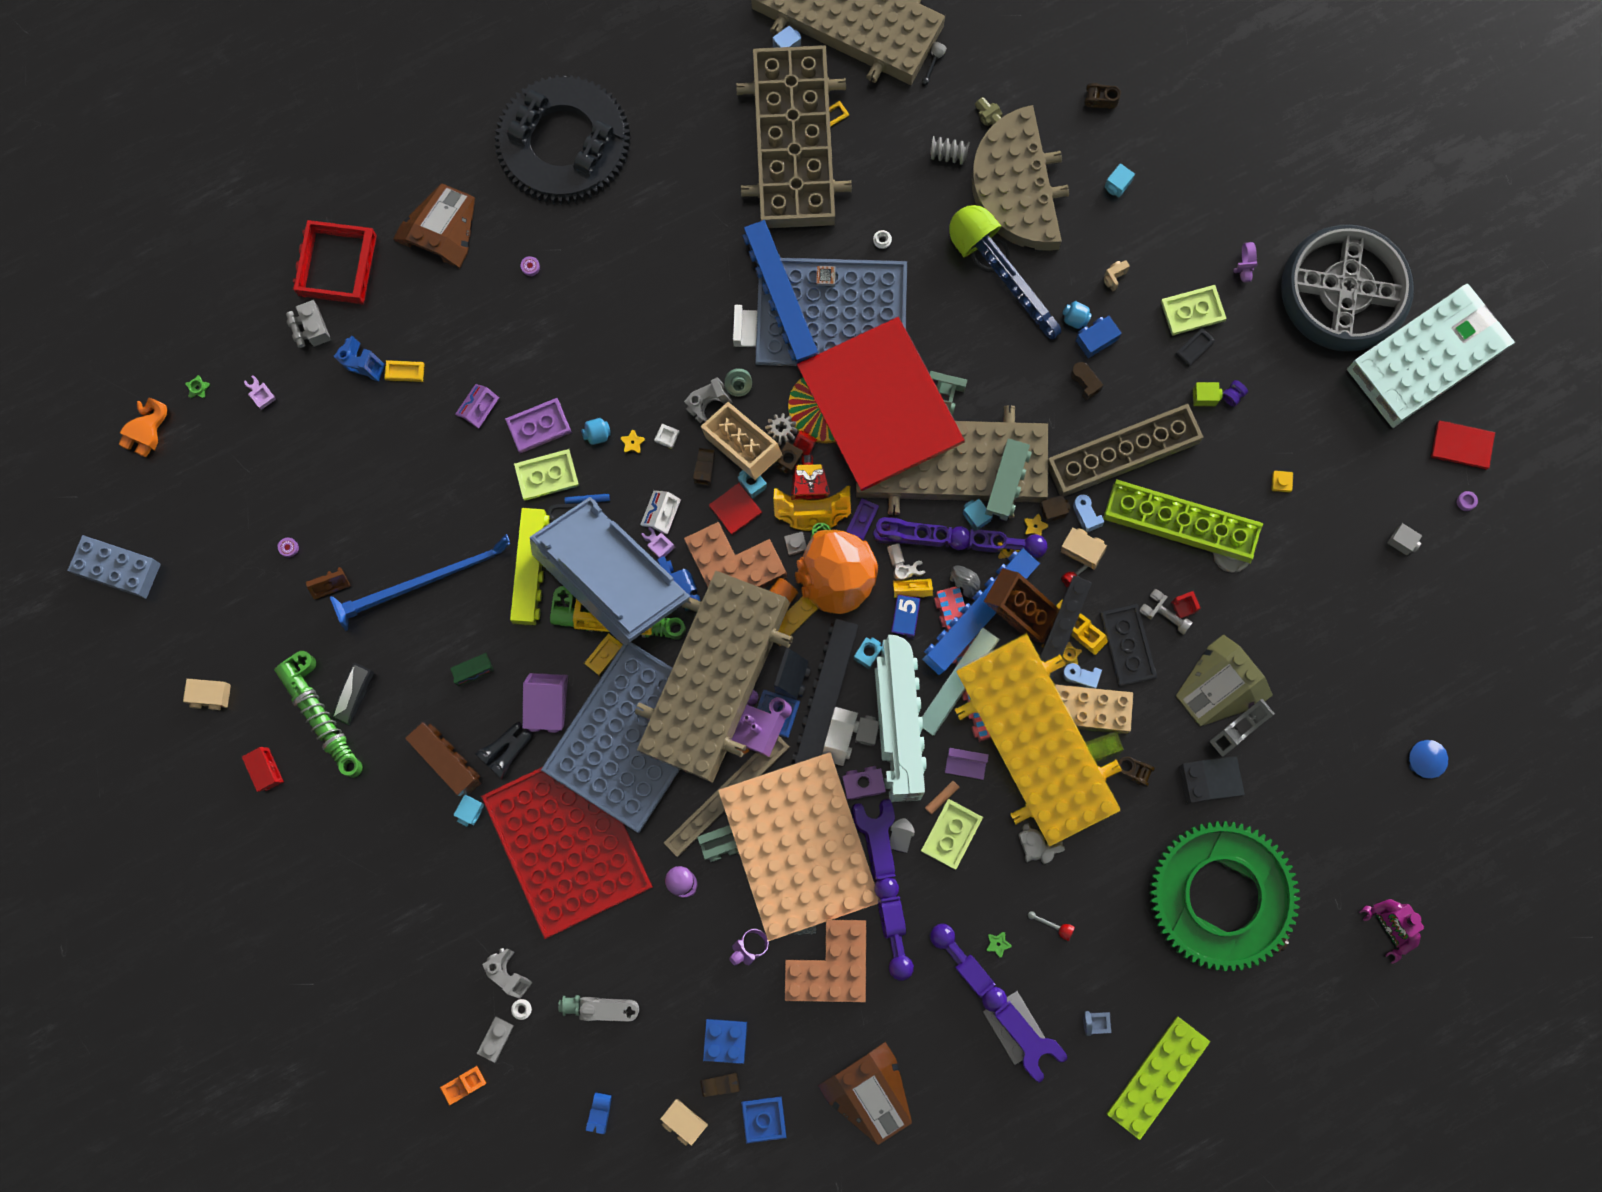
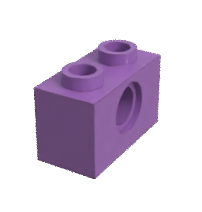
M876 766L865 768V772L857 773V770L845 772V776H842L847 801L885 794L886 792L881 768L877 769ZM860 778H866L869 781V785L866 788L858 785Z

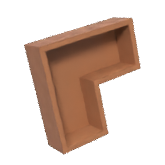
M719 522L684 538L685 544L707 589L715 571L763 589L774 584L779 578H787V572L770 539L735 555Z
M826 920V961L786 960L785 1001L866 1002V920Z

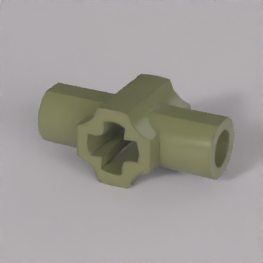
M984 97L975 103V107L980 111L979 117L984 125L993 126L1003 116L1000 107L994 103L989 104Z

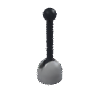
M934 42L931 47L933 59L925 78L922 79L923 85L929 83L928 78L936 59L942 57L947 49L945 45L939 42Z

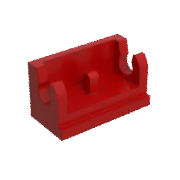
M259 747L242 756L257 792L264 789L267 791L284 783L268 747Z

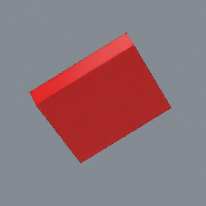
M740 483L709 504V507L731 535L762 514V511Z

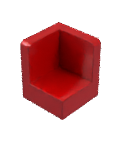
M1193 591L1178 596L1171 602L1177 616L1181 619L1195 614L1201 609Z

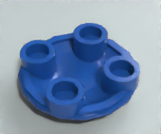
M1432 740L1420 741L1413 746L1410 752L1409 766L1412 771L1423 778H1436L1445 772L1448 766V755L1441 744Z

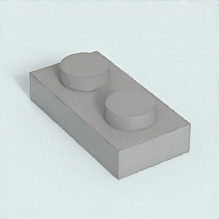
M495 1017L477 1054L495 1063L514 1025Z

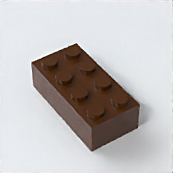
M1004 568L1001 569L984 600L989 607L1022 635L1027 633L1030 640L1043 643L1059 610L1057 606L1019 572Z
M422 722L405 739L459 797L469 796L481 784L478 780L481 776L470 766L466 767L468 762L460 754L453 752L455 748L447 740L440 738L442 734L431 724L426 725Z

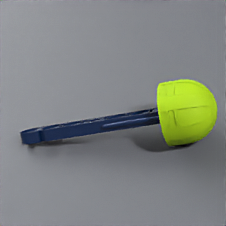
M976 205L966 206L957 211L951 219L949 232L953 244L962 256L966 257L978 249L1032 319L1040 325L1043 333L1050 339L1060 335V325L1053 316L1051 317L1046 307L991 239L1002 227L995 217L985 208Z

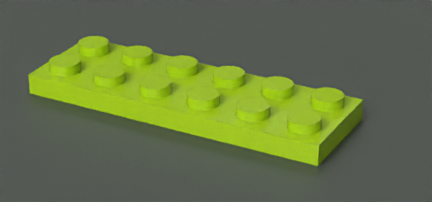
M1176 1016L1106 1114L1137 1139L1141 1140L1210 1041Z

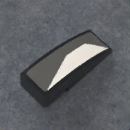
M353 662L338 696L332 714L333 719L350 726L367 693L366 688L374 674L373 671Z

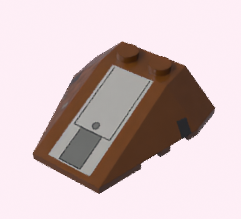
M441 183L401 223L393 240L407 247H411L413 244L441 256L443 262L460 269L468 253L475 197Z
M886 1042L818 1085L827 1102L877 1145L912 1123L897 1060Z

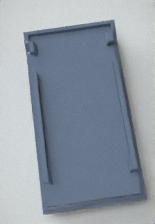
M591 497L530 536L532 555L623 644L630 643L690 599V595L674 581L673 577L614 521H611Z

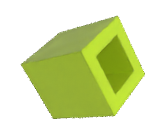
M1196 382L1193 387V406H1216L1222 400L1223 395L1222 389H1219V382Z

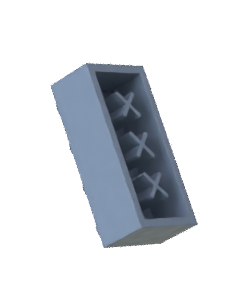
M82 535L68 571L76 576L147 599L161 564L153 558Z

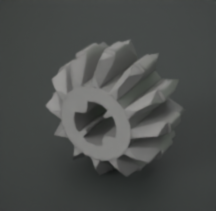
M784 413L781 414V418H778L775 414L774 420L768 419L769 425L765 426V430L769 431L766 434L772 437L773 440H778L779 446H781L782 441L786 444L789 442L788 439L794 440L795 436L793 434L797 433V429L794 428L796 422H791V416L785 419ZM780 427H784L782 432H779Z

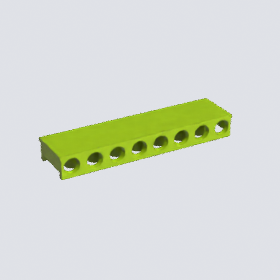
M1117 479L1115 484H1113L1103 517L1104 520L1250 564L1253 560L1259 534L1263 526L1261 522Z

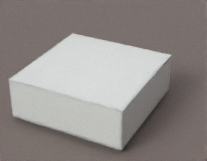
M662 424L654 441L672 449L680 432L677 429Z

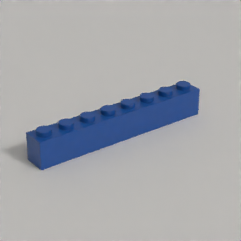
M765 220L744 227V234L742 235L744 243L749 245L751 249L749 251L752 262L755 261L757 264L755 268L757 276L763 279V291L765 295L769 294L771 299L768 301L769 306L777 314L775 320L778 328L782 327L783 329L782 338L785 344H789L791 350H788L791 360H795L796 364L817 355V348Z
M1022 548L1019 552L1014 551L1007 558L1009 563L1007 565L1003 563L996 573L999 575L1001 569L1004 568L1019 572L1027 579L1040 563ZM998 575L995 578L991 577L984 584L986 588L983 592L979 590L972 597L975 601L971 605L967 603L960 611L962 615L959 618L955 617L948 624L950 626L947 632L943 630L936 638L938 642L935 645L930 644L924 651L926 655L922 660L938 675L951 665L996 614L984 600Z

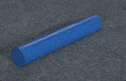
M598 494L565 497V504H580L589 497L595 502L610 501V495Z

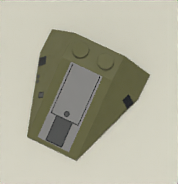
M1222 635L1207 647L1176 695L1177 699L1200 727L1247 711L1259 700L1263 699L1266 701L1273 696L1265 676L1244 650L1225 635Z

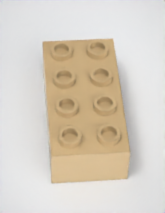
M729 402L700 426L706 439L754 480L782 456L778 443Z
M1055 685L1078 729L1128 734L1131 731L1133 692Z

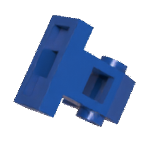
M354 336L345 340L346 343L337 350L334 357L348 371L369 376L372 380L379 381L385 364L367 349H363L361 356L357 357V351L361 343Z

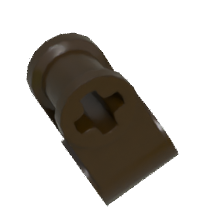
M1090 83L1086 86L1088 91L1087 98L1084 101L1086 106L1114 109L1118 106L1121 91L1117 86L1100 85L1097 83ZM1108 96H1114L1115 99H1110Z
M1123 757L1117 761L1120 767L1122 761L1127 762L1129 765L1128 771L1122 770L1117 774L1141 786L1148 787L1150 774L1155 770L1153 766L1139 762L1131 757Z

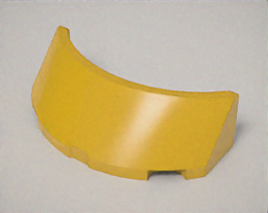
M846 486L842 491L831 497L820 500H791V496L778 489H774L775 517L789 523L790 527L799 530L810 531L817 523H825L831 528L837 525L838 521L844 517L847 518L851 514L850 486Z

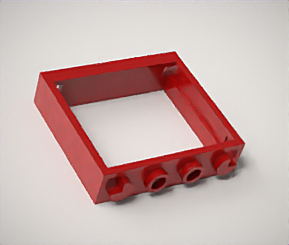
M307 220L305 230H303V244L301 243L299 247L300 259L296 262L297 274L296 278L293 279V289L296 294L302 297L364 304L377 237L373 228ZM316 233L363 239L353 293L306 288Z

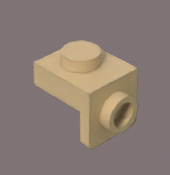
M1127 260L1121 263L1120 261L1113 263L1105 272L1104 282L1112 291H1115L1119 285L1116 278L1128 272L1130 266Z

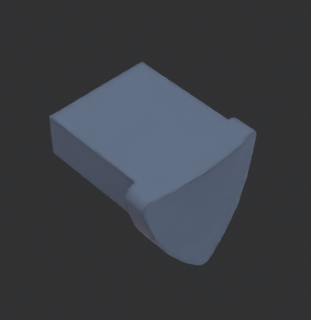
M1084 1011L1083 1022L1086 1036L1111 1033L1110 1012L1090 1013L1089 1011Z

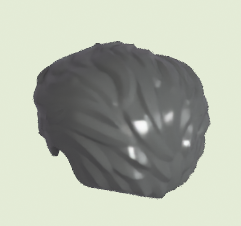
M957 565L951 568L950 581L955 582L957 588L962 587L964 589L963 595L971 600L980 588L978 575L963 566Z

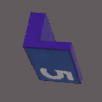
M897 595L891 633L906 635V638L914 639L921 598Z

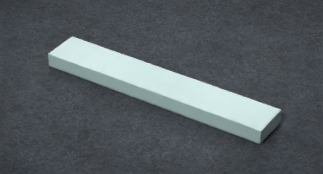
M985 628L981 629L922 716L923 729L932 735L936 734L966 690L956 672L957 669L990 653L1000 640Z

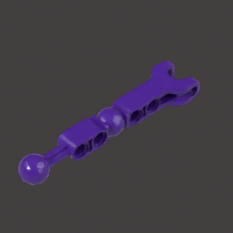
M887 517L878 520L873 533L877 542L885 544L905 543L936 547L944 545L949 547L950 545L956 550H964L966 548L970 550L972 548L976 551L993 553L1001 552L1003 549L1021 550L1024 548L1033 558L1042 557L1048 548L1046 540L1038 534L1030 535L1026 539L1007 538L1004 533L997 531H973V529L969 531L962 526L952 529V527L947 528L940 525L913 523ZM924 531L926 533V537H918L917 532ZM936 533H943L945 539L939 540L936 537ZM974 537H981L983 543L977 544L974 541ZM993 539L1001 540L1002 545L996 546L993 543Z
M883 799L880 802V814L877 819L868 817L862 804H853L851 808L852 818L856 829L863 833L866 838L874 881H876L874 891L880 899L878 900L883 934L886 939L890 938L893 959L889 964V971L894 979L904 981L912 976L914 965L904 953L902 936L906 935V926L900 896H897L899 885L893 878L896 875L888 834L889 827L895 819L892 802L890 799Z
M938 924L933 927L930 933L932 944L936 948L946 949L958 964L955 967L978 997H982L983 1006L988 1011L994 1013L993 1015L1022 1049L1024 1069L1036 1082H1042L1044 1074L1038 1066V1060L1041 1055L1050 1054L1057 1061L1065 1062L1068 1059L1066 1053L1055 1040L1043 1039L1037 1035L1010 1001L1007 1002L1005 991L996 987V984L971 954L967 957L954 942L955 932L949 925Z

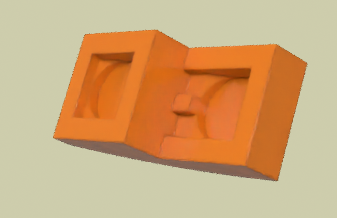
M476 1066L440 1087V1090L450 1106L487 1083Z

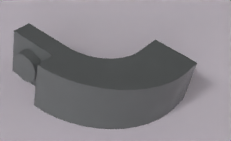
M1261 699L1218 733L1210 743L1223 757L1275 713Z

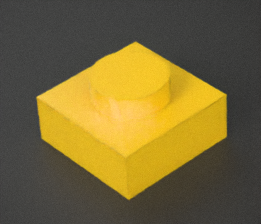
M1273 471L1272 491L1291 493L1293 472Z

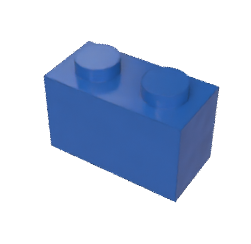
M1110 316L1106 318L1100 317L1093 323V326L1090 328L1084 327L1078 332L1076 342L1088 359L1119 340L1122 333Z

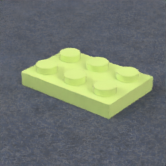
M1215 285L1161 300L1172 336L1221 323L1227 319Z
M569 449L514 464L524 501L579 486Z
M948 799L921 852L956 870L983 817Z

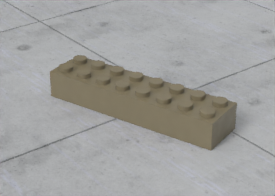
M1185 404L1048 458V470L1059 495L1065 497L1195 446L1204 437L1189 404Z

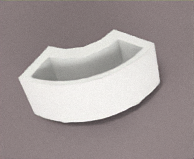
M835 707L822 755L831 752L834 764L843 766L845 758H850L852 748L849 747L852 733H857L859 721H856L858 713Z

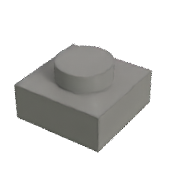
M803 531L784 536L789 556L805 552L807 546Z

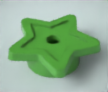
M197 375L195 379L186 382V386L190 390L188 397L192 398L198 395L205 398V390L210 384L202 382L201 377Z
M1005 932L1000 933L998 936L988 935L990 944L986 951L995 952L999 958H1002L1004 950L1012 947L1011 944L1005 941Z

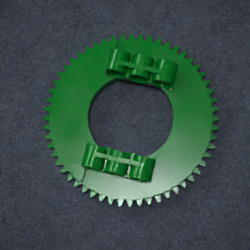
M1216 821L1214 826L1209 822L1206 823V828L1203 824L1198 825V830L1193 827L1191 828V833L1189 831L1184 832L1185 838L1182 835L1177 836L1179 842L1171 841L1173 847L1167 846L1166 850L1168 853H1161L1164 860H1157L1160 867H1154L1157 875H1152V878L1156 881L1150 883V886L1155 888L1154 891H1150V894L1154 895V899H1151L1150 902L1155 903V907L1151 908V910L1157 911V914L1153 916L1154 919L1160 920L1156 925L1163 927L1160 933L1167 934L1166 941L1173 940L1170 945L1171 947L1178 946L1177 953L1184 951L1183 958H1188L1191 955L1190 962L1192 963L1198 959V966H1202L1205 963L1207 969H1210L1213 965L1214 970H1219L1221 966L1222 971H1227L1229 966L1231 971H1235L1236 966L1239 970H1243L1244 965L1247 968H1251V962L1255 966L1259 965L1258 959L1265 962V955L1272 957L1271 950L1278 952L1277 945H1285L1282 939H1289L1286 932H1293L1289 925H1296L1292 917H1298V914L1293 910L1300 908V906L1294 904V902L1300 900V898L1294 896V894L1300 891L1293 888L1294 885L1298 884V881L1291 879L1296 874L1289 873L1293 866L1285 865L1289 859L1281 858L1284 852H1276L1278 845L1271 846L1272 839L1264 841L1266 835L1262 834L1258 837L1259 830H1254L1251 833L1250 826L1244 830L1243 824H1239L1236 828L1235 822H1231L1228 827L1227 821L1222 822L1221 826L1219 821ZM1218 861L1224 866L1255 881L1258 890L1257 910L1253 918L1239 930L1226 932L1197 917L1192 909L1190 902L1191 882L1198 870L1209 862Z

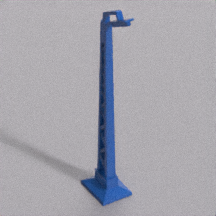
M506 534L494 546L493 551L484 552L353 602L350 600L341 604L331 596L330 599L338 620L344 630L347 631L348 619L356 616L357 613L493 558L510 545V540Z

